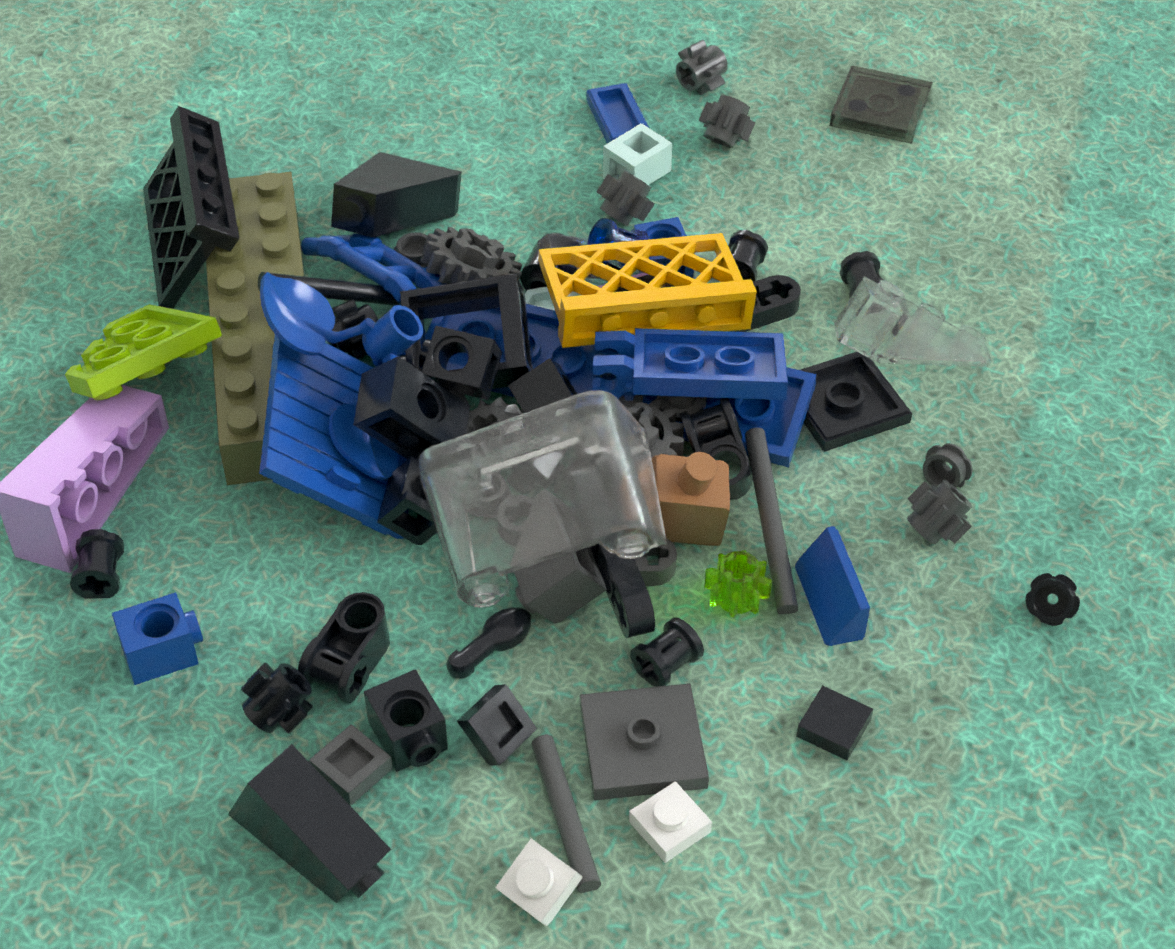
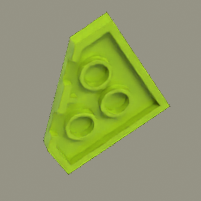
M148 304L108 323L103 329L106 339L104 341L103 339L93 340L81 354L84 365L82 367L81 364L71 366L65 373V376L73 393L94 398V400L108 399L123 390L122 384L135 378L146 379L156 376L166 369L165 363L178 357L190 358L199 355L207 350L206 343L223 335L216 317Z

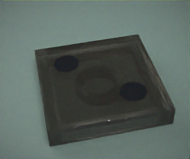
M851 65L831 112L829 126L912 144L930 98L933 82Z

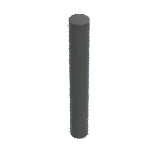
M540 735L532 741L531 745L570 867L583 877L577 885V889L580 893L597 890L601 886L600 878L554 739L551 735Z

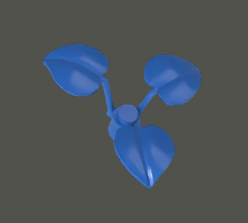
M268 272L261 279V306L270 328L286 346L299 353L316 356L324 350L326 341L337 343L363 334V346L367 354L373 359L372 363L378 366L397 356L406 355L405 351L423 335V326L418 316L411 309L402 305L393 306L377 322L366 318L360 325L339 332L332 331L335 326L333 310L328 300L316 289L301 281L276 277ZM350 403L340 404L331 413L328 423L330 437L334 446L350 464L366 475L381 481L387 480L396 470L400 454L353 425L356 412L355 405Z

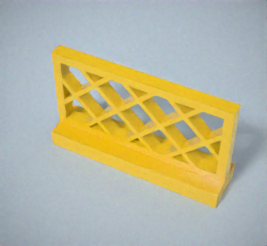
M723 233L539 249L538 261L559 321L558 337L562 348L595 345V332L627 331L635 335V328L700 331L751 329L757 291L751 279L743 280ZM715 251L717 257L710 262L694 255V253ZM651 256H663L671 261L664 266L648 258ZM617 260L625 265L620 270H616L602 262ZM570 264L579 269L571 275L555 268L554 265ZM684 265L701 274L696 279H693L677 271ZM636 270H640L655 278L648 284L631 275ZM590 274H593L608 282L600 288L584 280ZM711 278L720 281L718 283H707ZM666 282L676 286L661 288ZM619 287L628 290L623 292H615ZM572 291L581 294V296L567 297Z

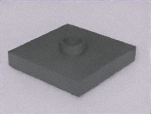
M691 683L580 694V710L594 801L656 794L675 781L684 791L708 788L709 774Z

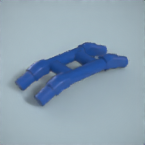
M357 233L337 236L323 235L320 238L306 237L301 243V250L304 255L330 257L335 261L342 262L384 287V290L392 294L398 304L401 303V291L417 289L416 287L421 289L447 284L438 281L439 274L428 273L426 271L427 267H423L391 249L377 237H369Z

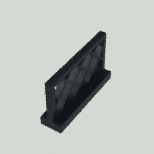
M181 106L176 108L170 118L173 143L143 188L158 306L171 309L175 307L214 248L219 247L231 252L240 239L219 122Z

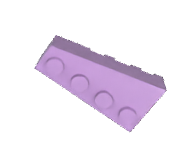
M122 385L123 390L108 399L94 400V398H89L0 481V515L15 557L71 573L79 561V556L75 549L76 541L85 531L101 529L169 429L162 395Z

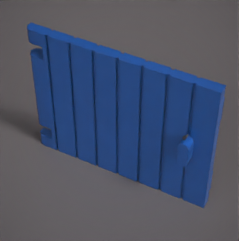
M275 335L259 474L272 479V482L297 494L301 493L361 521L363 525L384 535L388 534L397 539H403L404 537L377 523L388 479L385 481L373 479L350 464L336 449L329 433L328 423L331 413L343 403L357 406L361 375L373 367L325 343L324 350L316 356L305 355L286 346ZM401 455L397 468L407 460ZM409 508L404 512L409 514Z

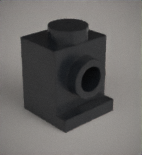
M411 456L388 478L377 523L416 545L424 544L449 524L451 515L447 513V508L454 481L441 474V467L434 460L429 458L416 459ZM409 508L418 513L417 519L404 511Z

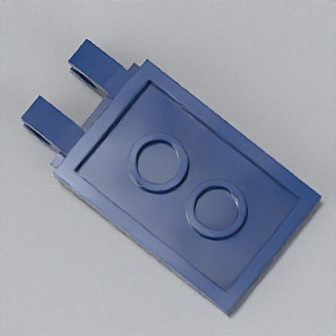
M635 328V335L627 331L595 332L594 350L603 351L604 349L611 348L618 353L616 355L595 353L593 357V375L608 373L615 375L616 378L610 381L602 378H593L592 397L618 400L625 392H633V395L787 400L788 378L783 333Z

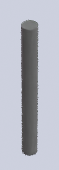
M752 428L745 432V439L778 614L796 613L798 611V604L764 429Z

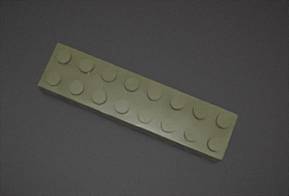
M292 172L264 173L262 175L229 178L240 239L231 252L215 247L206 260L210 316L216 317L223 335L212 341L219 449L227 485L272 480L259 474L263 435L265 434L264 426L267 415L266 408L269 396L268 390L275 334L263 313L260 291L258 289V277L261 272L305 277Z

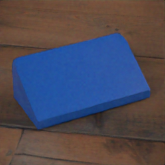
M835 526L827 527L798 559L795 569L823 641L826 645L833 646L863 640L866 633L870 606L838 529Z

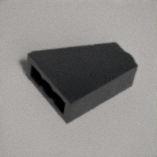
M379 152L334 183L331 227L369 237H377L453 217L458 212L462 172Z
M293 744L247 783L228 813L232 819L336 903L350 890L359 899L385 873L377 864L390 852L391 848Z

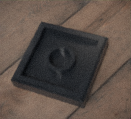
M864 349L800 370L816 374V386L807 410L804 425L824 452L911 422L912 412Z

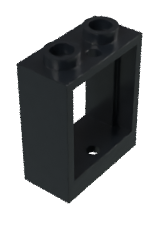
M517 274L400 292L401 305L411 309L418 316L423 326V335L405 351L406 355L399 357L412 364L419 371L422 372V369L419 368V355L422 345L426 340L424 319L500 308L506 362L499 363L492 389L508 387L509 384L533 369L525 292ZM454 369V370H448V371L454 372V371H459V370H461V369Z

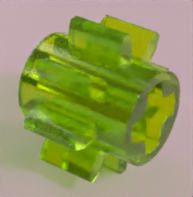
M746 550L733 551L726 555L718 554L717 569L706 568L704 587L710 590L709 605L711 607L719 605L723 610L729 612L730 617H735L736 614H743L748 611L757 614L759 612L760 598L769 599L771 595L772 579L765 577L767 562L765 560L758 561L755 556L746 552Z

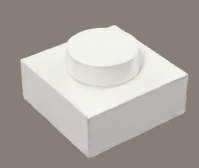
M676 781L629 811L630 824L665 863L711 833L712 821Z
M531 838L495 888L547 926L583 877Z

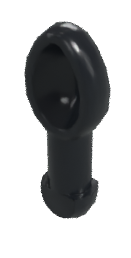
M521 607L506 608L494 613L486 620L481 635L461 651L455 650L448 657L446 666L451 676L460 679L466 678L474 672V667L492 652L505 651L520 644L530 630L531 614Z

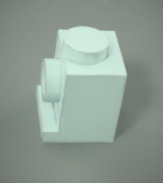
M642 123L604 145L603 179H605L607 174L618 179L621 172L625 170L648 185L671 171L672 143Z

